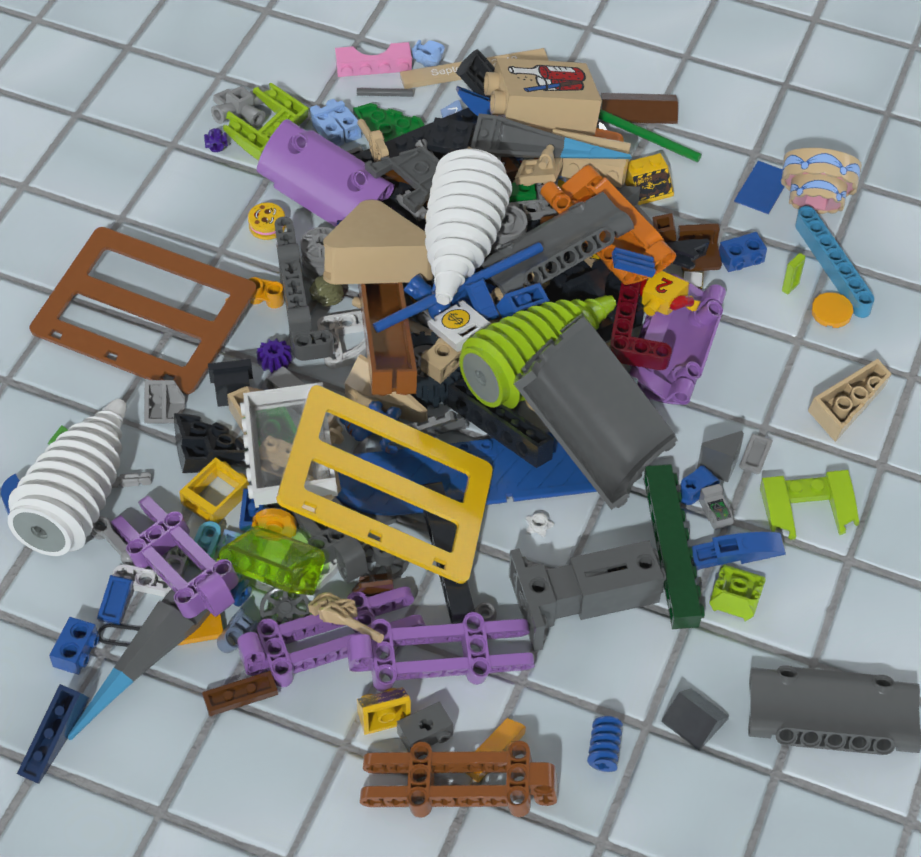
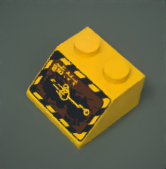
M661 153L628 161L625 184L626 186L640 187L638 205L674 196L669 168Z
M403 687L397 689L390 688L374 695L366 694L357 699V712L364 735L397 727V721L411 715V700Z

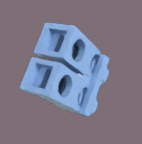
M333 98L328 100L323 108H320L318 105L310 107L312 126L322 137L335 145L341 146L344 145V141L347 144L362 138L357 118L345 106L342 100L337 102Z

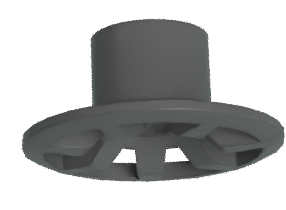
M366 544L363 548L365 554L369 548L373 551L372 556L366 557V562H376L372 571L368 569V575L376 574L382 566L385 567L387 573L392 572L391 564H394L397 567H402L397 573L392 574V578L395 579L408 568L409 562L406 560L403 563L396 556L369 544Z
M288 585L278 586L269 590L262 598L260 615L262 620L267 619L266 616L277 614L276 623L280 625L283 618H287L288 622L293 621L294 613L305 615L304 617L309 616L308 604L310 601L306 594L296 587ZM268 599L274 607L264 611V605ZM302 599L306 603V610L297 607V604Z

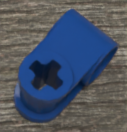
M704 465L700 466L693 473L682 479L681 489L679 490L681 492V503L685 505L694 504L699 500L702 488L717 485L720 483V480Z

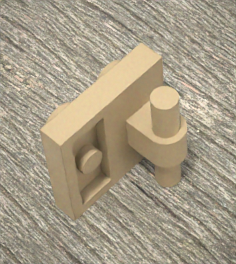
M548 145L542 151L539 159L522 161L515 177L516 185L530 186L534 183L546 184L550 181L556 182L563 161L562 158H554V147L552 145Z

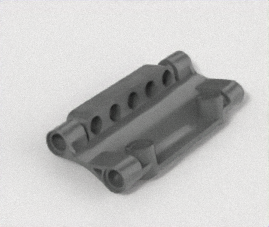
M601 192L585 202L582 201L572 205L566 211L515 240L502 245L497 249L496 253L484 259L480 270L538 242L541 243L543 252L489 278L496 283L504 296L507 293L524 288L523 284L531 286L547 282L613 243L615 237L619 238L633 230L634 224L627 213L617 208L607 195ZM604 231L606 237L603 241H600L599 235ZM584 241H587L588 248L583 252L581 245ZM569 251L570 258L565 262L563 255ZM551 262L552 269L546 272L545 265ZM530 272H533L534 279L528 282L527 276Z
M788 665L780 666L777 670L751 667L749 677V737L771 739L772 735H776L777 742L786 746L877 755L890 754L894 751L895 747L896 751L920 753V686L918 683L894 681L887 675L799 668Z

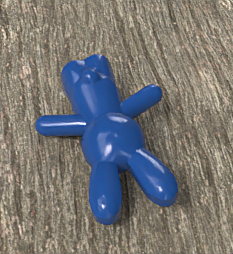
M421 274L413 277L404 288V292L412 296L417 302L434 294L436 291L435 284H433V287L425 282ZM450 302L447 305L438 303L428 308V313L435 320L434 317L452 306Z

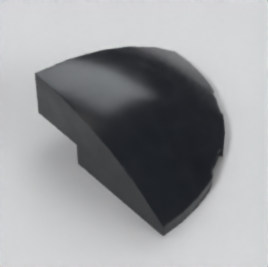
M174 413L175 438L182 473H198L215 457L222 462H227L229 465L245 459V451L249 450L244 447L243 439L230 435L229 428L218 422L212 425L202 422L200 416Z

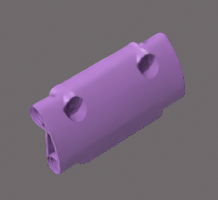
M288 119L284 120L272 134L257 165V172L272 181L276 190L335 227L360 202L365 200H386L394 190V185L381 176L375 179L365 170L363 161L315 131H306Z
M668 273V274H671V275H673V276H675V277H678V278L684 280L683 278H681L680 276H678V275H676V274ZM689 283L688 296L691 295L694 297V300L701 301L697 311H691L683 307L673 310L669 315H664L660 312H656L653 316L646 315L638 338L664 342L672 348L670 363L665 370H654L630 365V376L638 379L637 385L648 399L676 405H686L690 402L696 382L702 376L723 314L722 304L726 296L725 288L715 284L702 291Z

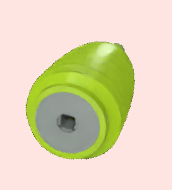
M605 295L596 299H586L584 302L577 299L572 301L558 300L555 303L545 302L540 306H531L526 311H518L512 316L504 317L498 323L490 324L486 329L478 330L471 338L464 342L460 354V370L466 385L472 394L488 407H498L501 404L510 409L516 407L519 401L526 400L514 385L517 374L524 373L521 368L548 340L552 339L555 341L560 337V330L581 313L585 315L595 330H598L599 323L614 310L616 306L615 299L610 295Z

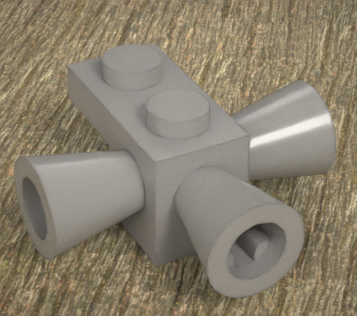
M240 86L233 90L226 89L215 94L213 97V101L217 105L211 108V113L218 124H222L227 120L226 115L228 111L240 119L246 118L253 128L259 127L265 120V112L253 107L264 104L253 93V90L249 92ZM256 86L259 87V89L262 92L265 91L261 86Z

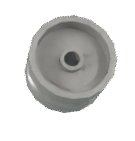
M508 205L506 208L505 217L501 223L500 231L497 233L496 241L491 246L490 253H496L499 247L526 233L527 217L518 207Z

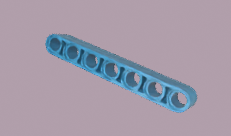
M809 206L801 207L798 210L795 223L797 231L839 293L850 300L853 305V314L859 318L868 317L873 307L874 295L817 212Z

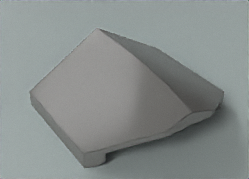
M145 380L144 423H174V413L182 414L185 410V396L175 381Z

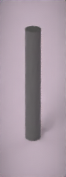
M357 88V96L413 97V89Z

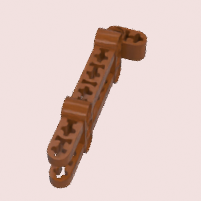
M524 741L511 743L508 751L433 752L428 743L417 742L411 747L410 752H380L364 755L363 770L368 773H408L407 786L363 787L360 792V804L366 807H409L411 813L419 818L429 815L432 807H508L509 812L513 816L524 817L531 808V795H534L535 802L542 806H551L557 803L558 778L555 766L548 762H532L530 748ZM520 754L525 755L522 758H515L517 755ZM427 755L424 759H418L420 756ZM481 771L482 773H507L506 785L434 786L435 773H474ZM520 776L524 777V779H522L521 781L514 780L515 778ZM422 777H425V778H426L425 780H423V781H421V782H418V781H417L419 778H422ZM517 799L523 800V802L519 804L513 803ZM418 800H424L421 804H415Z

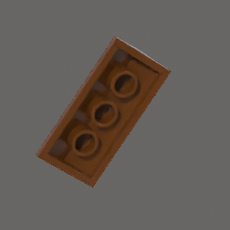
M601 93V110L631 123L678 124V99L676 95Z

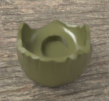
M323 275L317 277L309 289L312 300H317L326 307L339 304L344 294L342 284L327 283L324 281Z

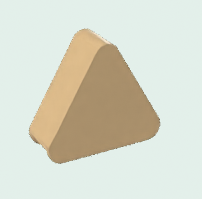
M362 201L324 238L325 262L323 279L327 283L336 285L410 282L416 275L421 274L425 282L433 279V274L427 258L425 231L381 201Z

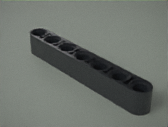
M442 481L420 484L446 496ZM423 510L431 545L451 553L455 539L453 523ZM436 562L437 567L444 569L445 565ZM439 575L451 624L462 623L468 613L475 612L468 581L464 584H459Z

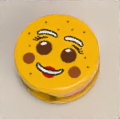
M269 202L255 205L248 213L251 234L262 240L275 239L274 224L279 217H285L283 209L277 204Z

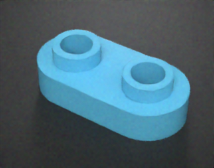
M213 521L205 522L200 525L194 539L211 558L214 557L222 536L220 526Z

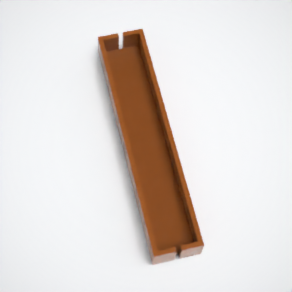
M402 282L358 284L372 395L385 396L392 394V392L400 395L416 394L417 368L409 320L405 319L379 333H376L373 327V323L406 307Z

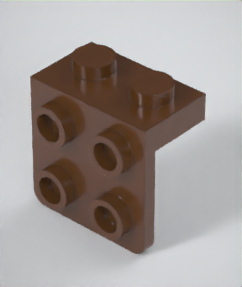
M718 223L678 226L676 241L708 239L710 241L706 255L692 261L695 264V268L689 270L681 267L682 271L721 269L722 263L717 244L720 231Z

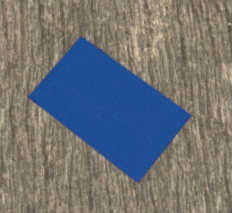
M758 161L740 192H738L734 202L769 214L785 187L781 184L783 169Z

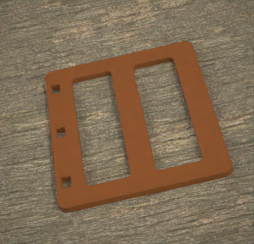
M98 227L94 230L30 324L29 329L32 335L147 380H164L165 374L174 377L173 380L183 394H191L196 390L208 371V363H213L257 292L255 282L109 228ZM105 250H110L227 293L230 296L215 320L209 321L88 276L102 253ZM80 294L197 338L201 342L186 366L181 367L58 319L73 296ZM54 331L62 334L60 339L51 336ZM112 353L117 355V358L113 360L107 358V355Z

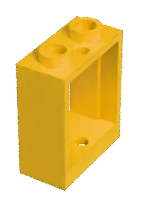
M215 457L179 491L181 504L206 522L213 521L218 524L242 501L243 489H248L249 482L246 475L236 472L227 462H222ZM218 476L235 489L215 507L199 496V494Z

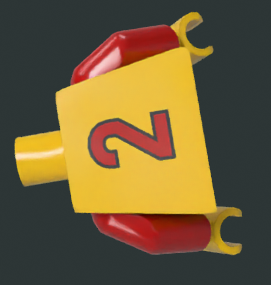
M660 271L652 278L641 281L639 294L642 296V304L645 306L644 312L649 316L655 315L656 312L669 315L673 310L683 307L691 311H697L701 301L694 300V297L691 295L688 296L689 282L664 271Z

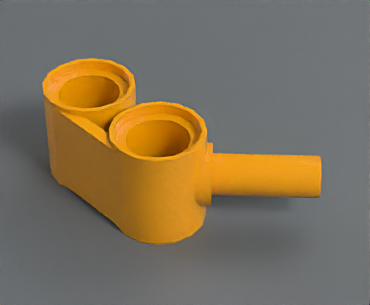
M258 277L248 279L255 282L257 292L252 298L251 304H260L266 301L268 307L275 309L280 308L284 304V291L280 282L264 280Z

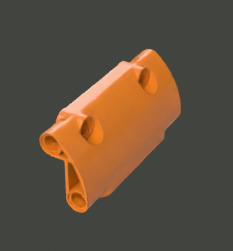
M591 165L583 167L561 187L550 181L541 188V196L558 214L566 211L576 203L585 202L604 192L617 208L629 215L634 224V229L619 238L615 237L611 245L595 253L623 284L637 283L650 277L614 268L613 258H610L615 247L653 257V263H655L653 269H656L654 275L664 270L675 260L676 253L664 242L658 231L608 179L603 178ZM604 231L599 235L600 241H603L606 237Z

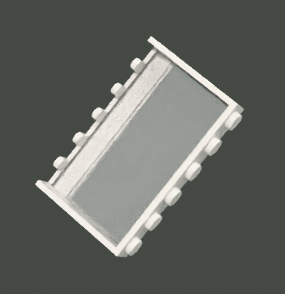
M323 382L243 393L244 402L240 403L242 416L246 418L242 419L243 432H247V435H243L244 447L249 450L245 451L246 465H250V468H246L248 482L252 483V485H248L249 499H254L255 508L259 507V505L278 503L276 500L308 392L314 385L323 387ZM326 412L319 433V439L331 445ZM311 461L304 488L319 496L331 494L332 497L338 496L335 470Z

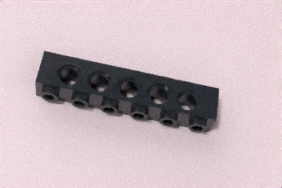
M464 378L448 385L447 406L535 468L552 460L553 437L503 404L498 407L484 405L472 394Z

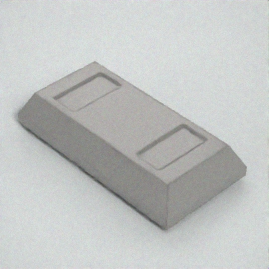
M752 433L739 467L743 470L760 474L773 440Z

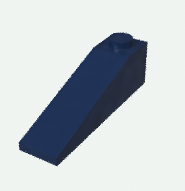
M59 684L17 772L18 775L38 784L41 782L68 739L69 733L81 717L89 697Z

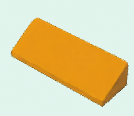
M507 718L475 752L508 751L511 743L519 741L525 735L526 726ZM481 771L466 774L479 783L488 773H482Z

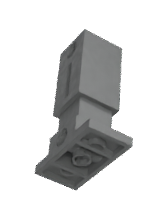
M650 541L570 557L569 565L545 570L544 564L528 567L527 559L525 556L522 557L519 548L510 550L509 578L522 617L528 620L530 631L528 636L533 651L543 650V642L547 639L545 628L553 627L555 619L579 614L580 620L659 603L661 593L664 592L663 581L666 580V575L663 567H659L657 550L652 548Z

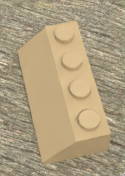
M553 129L552 131L553 134L630 154L631 143L558 129ZM562 158L563 165L558 176L571 178L583 167L591 165L603 178L608 179L613 186L621 188L626 179L629 159Z

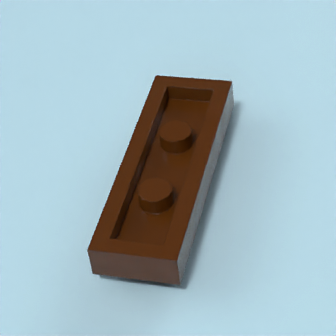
M271 671L202 692L209 717L278 695Z

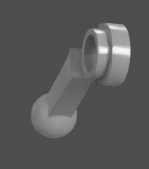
M99 516L96 523L103 522L107 528L103 531H98L94 528L95 524L93 523L90 535L95 539H106L121 555L123 564L134 565L126 551L127 545L112 530L110 520Z

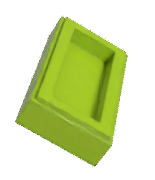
M801 253L787 265L782 292L787 295L800 284L806 259L805 255Z

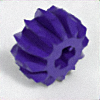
M268 338L267 343L261 342L260 348H257V363L259 366H262L263 371L270 370L272 374L281 367L288 369L292 361V350L285 340L279 342L278 338L275 341H271Z

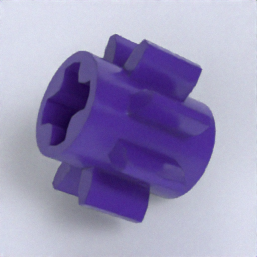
M218 128L210 129L208 134H204L205 148H209L212 152L222 151L224 146H228L227 133H222Z

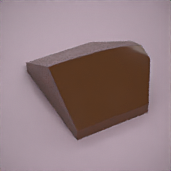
M392 572L360 576L359 582L352 589V592H362L366 596H374L393 590Z

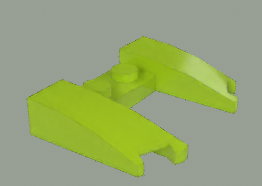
M269 83L270 90L264 92L259 87L253 89V93L276 113L262 128L256 130L230 111L226 115V118L230 120L229 125H223V130L258 161L270 137L284 120L288 119L299 126L308 118L309 108L273 83Z
M848 470L830 471L826 473L825 477L785 481L784 476L762 478L760 491L771 532H775L776 528L789 531V539H796L790 503L829 500L839 535L846 533L844 526L851 521L854 522L855 526L859 525L856 499Z

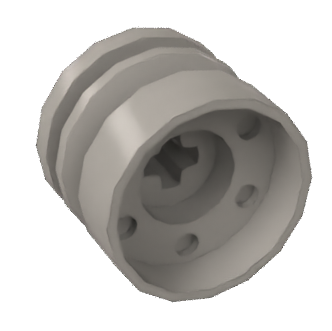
M313 228L307 231L301 239L303 272L312 280L323 275L325 262L323 240L333 230L332 228Z

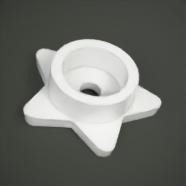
M544 512L534 514L532 517H526V521L529 524L528 534L537 533L541 537H545L546 530L554 526L553 522L548 521Z

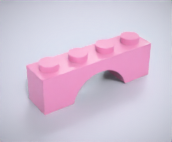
M409 42L391 43L385 52L378 55L362 54L354 46L335 48L338 77L412 70Z

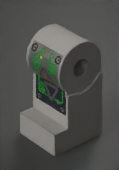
M720 484L702 488L699 498L702 509L714 530L733 524L732 512L726 504Z

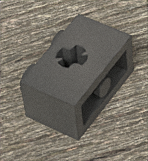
M439 701L397 721V734L407 751L410 752L411 747L417 742H426L432 746L438 742L444 743L453 736V723Z

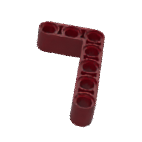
M641 281L627 285L621 283L609 348L621 364L654 370L667 369L672 354L670 345L664 342L631 337Z

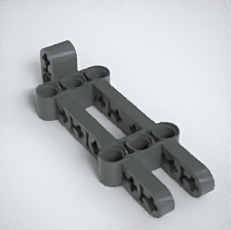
M279 217L274 225L280 282L284 291L292 354L301 361L330 357L334 353L333 334L328 330L312 331L310 311L306 303L299 246L296 243L293 221L289 217ZM282 226H286L287 232H283Z
M261 470L264 487L280 485L282 478ZM336 497L331 500L342 505ZM278 503L267 504L269 508H284ZM286 509V512L295 517L298 530L308 541L310 560L314 565L322 566L336 559L339 573L346 583L368 573L366 555L361 546L365 544L364 542L332 528L321 531L313 520Z

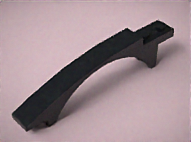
M692 239L666 242L676 253V258L671 264L689 270L695 268V264L692 261L706 255L710 241L708 239ZM602 260L595 261L592 264L591 271H587L574 279H568L564 283L561 297L563 300L569 301L580 295H583L585 299H596L605 296V286L615 274L607 268Z

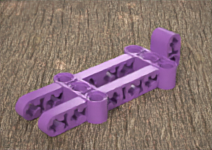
M147 495L138 503L144 513L154 522L148 529L139 534L121 515L111 521L116 532L127 542L126 551L134 565L140 568L150 566L175 592L174 601L183 617L193 618L206 608L217 617L235 603L230 590L238 584L239 578L231 562L227 559L215 562L189 536L190 529L180 512L174 511L167 514ZM176 545L203 571L188 583L162 557Z
M405 586L371 597H366L362 592H352L347 596V599L355 601V605H360V607H357L358 616L354 619L363 624H368V627L376 620L375 616L407 607L414 602L411 589ZM309 615L280 625L273 619H264L258 623V635L255 632L245 633L238 638L237 643L239 655L247 675L254 676L271 671L276 686L287 687L293 682V674L347 658L349 638L361 633L354 630V634L288 654L285 644L347 626L323 622L319 615ZM412 615L389 622L391 628L426 626L421 615ZM376 629V631L385 635V633L382 630ZM377 652V656L380 657L382 652ZM280 671H287L283 674L278 673Z
M477 612L468 613L463 622L459 624L391 628L388 621L376 619L372 622L370 628L374 630L380 629L385 633L381 643L372 640L370 635L359 634L350 637L347 644L349 671H371L373 685L380 692L392 688L395 680L466 675L470 683L478 685L486 680L489 673L523 671L535 667L532 653L489 655L487 639L514 638L528 635L530 633L528 620L514 619L484 622L483 617ZM467 623H474L477 629L469 628ZM460 641L462 643L463 657L407 662L395 661L394 646ZM470 645L478 646L480 648V651H473L470 648ZM384 652L388 658L381 659L376 653ZM473 668H481L484 674L475 673ZM385 674L389 676L390 681H382L379 675Z

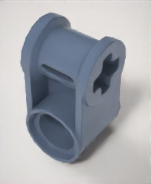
M240 608L217 639V646L220 651L231 653L238 648V638L245 633L254 632L259 621L251 619L244 613L245 609ZM228 636L232 637L234 645L229 643Z

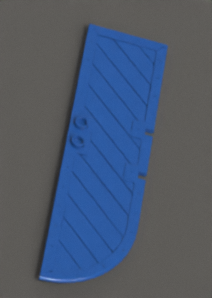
M551 432L545 433L554 438L552 460L538 468H535L494 438L448 443L491 464L493 471L485 505L507 503L506 497L511 496L513 502L597 492ZM409 448L398 449L396 454H389L384 451L352 454L419 485L442 481L446 497L463 503L468 476ZM338 472L341 491L335 497L341 503L353 509L383 516L423 513V509Z

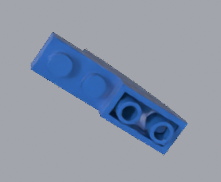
M777 532L730 534L713 537V542L691 546L696 570L736 561L745 564L786 555L781 533Z

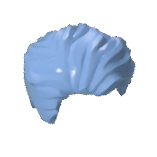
M418 40L414 48H412L411 54L416 62L425 67L437 66L442 59L445 46L431 40L422 45L421 40Z

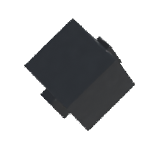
M251 359L208 363L210 384L214 383L218 407L229 406L227 394L246 386L250 387L249 379H253Z

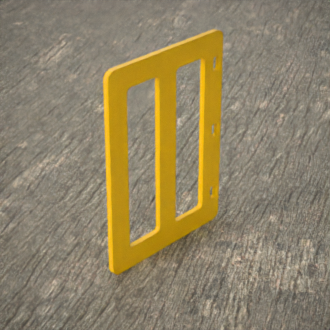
M314 385L307 395L276 500L280 506L456 583L464 584L470 578L493 469L489 462L322 386ZM325 413H331L466 474L468 481L463 503L321 441L319 433ZM311 461L322 464L455 523L457 530L452 552L449 553L306 490L304 484ZM303 504L314 508V513L302 508ZM372 533L379 536L380 541L368 537V534ZM436 561L445 565L444 569L432 565L433 562Z

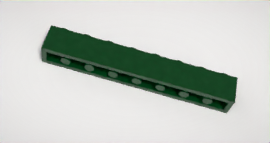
M672 464L645 466L643 480L660 567H663L666 575L663 585L672 630L699 628L701 618H704L705 612L703 604L699 603V598L701 597L700 586L695 584L697 572L696 566L691 564L693 551L692 547L687 544V541H689L688 528H684L683 524L685 522V511L680 509L681 492L676 489L678 485L677 473H673Z

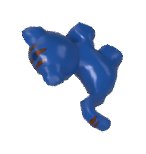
M372 401L369 404L370 409L399 421V417L402 414L400 408L390 407L387 412H383V404L381 402ZM342 418L339 419L345 425L348 434L358 442L373 434V432ZM383 438L379 442L382 451L389 454H396L398 452L397 446L388 445L392 442L391 440Z

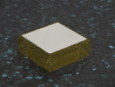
M683 270L682 278L702 290L703 272Z

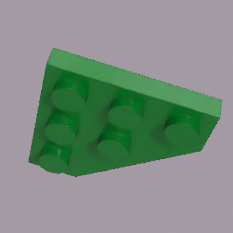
M373 103L353 108L354 116L357 120L363 119L371 132L377 130L382 132L384 142L425 126L420 117L412 116L411 118L404 116L403 112L390 108L387 110L380 109L378 105Z

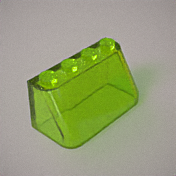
M253 526L223 546L219 551L216 562L227 559L231 562L235 572L288 593L314 596L324 566L325 555L320 548L264 527Z

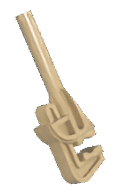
M359 119L357 124L369 142L374 162L381 161L382 157H389L382 132L380 130L371 132L363 119Z
M324 592L308 604L309 612L314 616L319 615L323 622L347 625L361 634L370 635L371 639L378 643H381L384 639L383 634L354 619L358 616L354 600L341 599L332 593Z

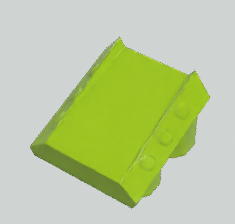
M724 564L720 569L709 602L713 611L719 610L744 618V621L754 617L766 579L763 576Z

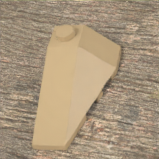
M361 354L357 357L345 381V396L348 399L368 408L372 401H379L383 404V412H387L390 407H397L402 411L399 417L401 419L414 423L428 421V410L410 394L400 395L392 392V394L385 396L372 395L368 360Z

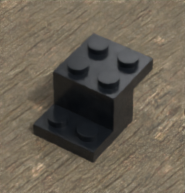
M435 117L427 143V150L433 151L434 154L445 156L456 150L467 149L471 147L476 126L470 122Z

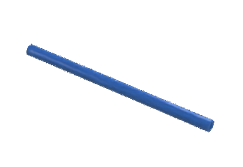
M538 242L473 274L471 277H466L465 283L458 287L456 294L466 290L464 287L466 284L484 278V280L489 279L543 252L541 243ZM435 293L373 323L376 333H379L438 304Z

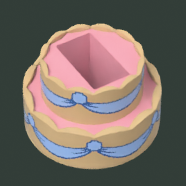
M824 148L795 149L784 155L781 184L790 191L789 204H792L795 209L809 206L817 214H825L827 212L834 214L838 211H843L846 197L857 192L862 164L854 156L836 150Z

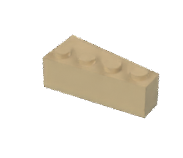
M876 359L814 397L808 412L836 442L884 389L891 373L879 359Z

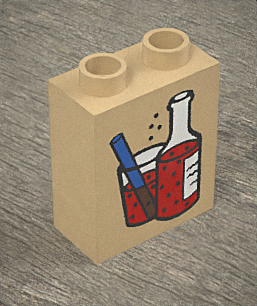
M496 58L494 72H486L484 78V94L491 96L490 112L492 115H498L552 133L553 129L585 135H595L602 100L586 63Z

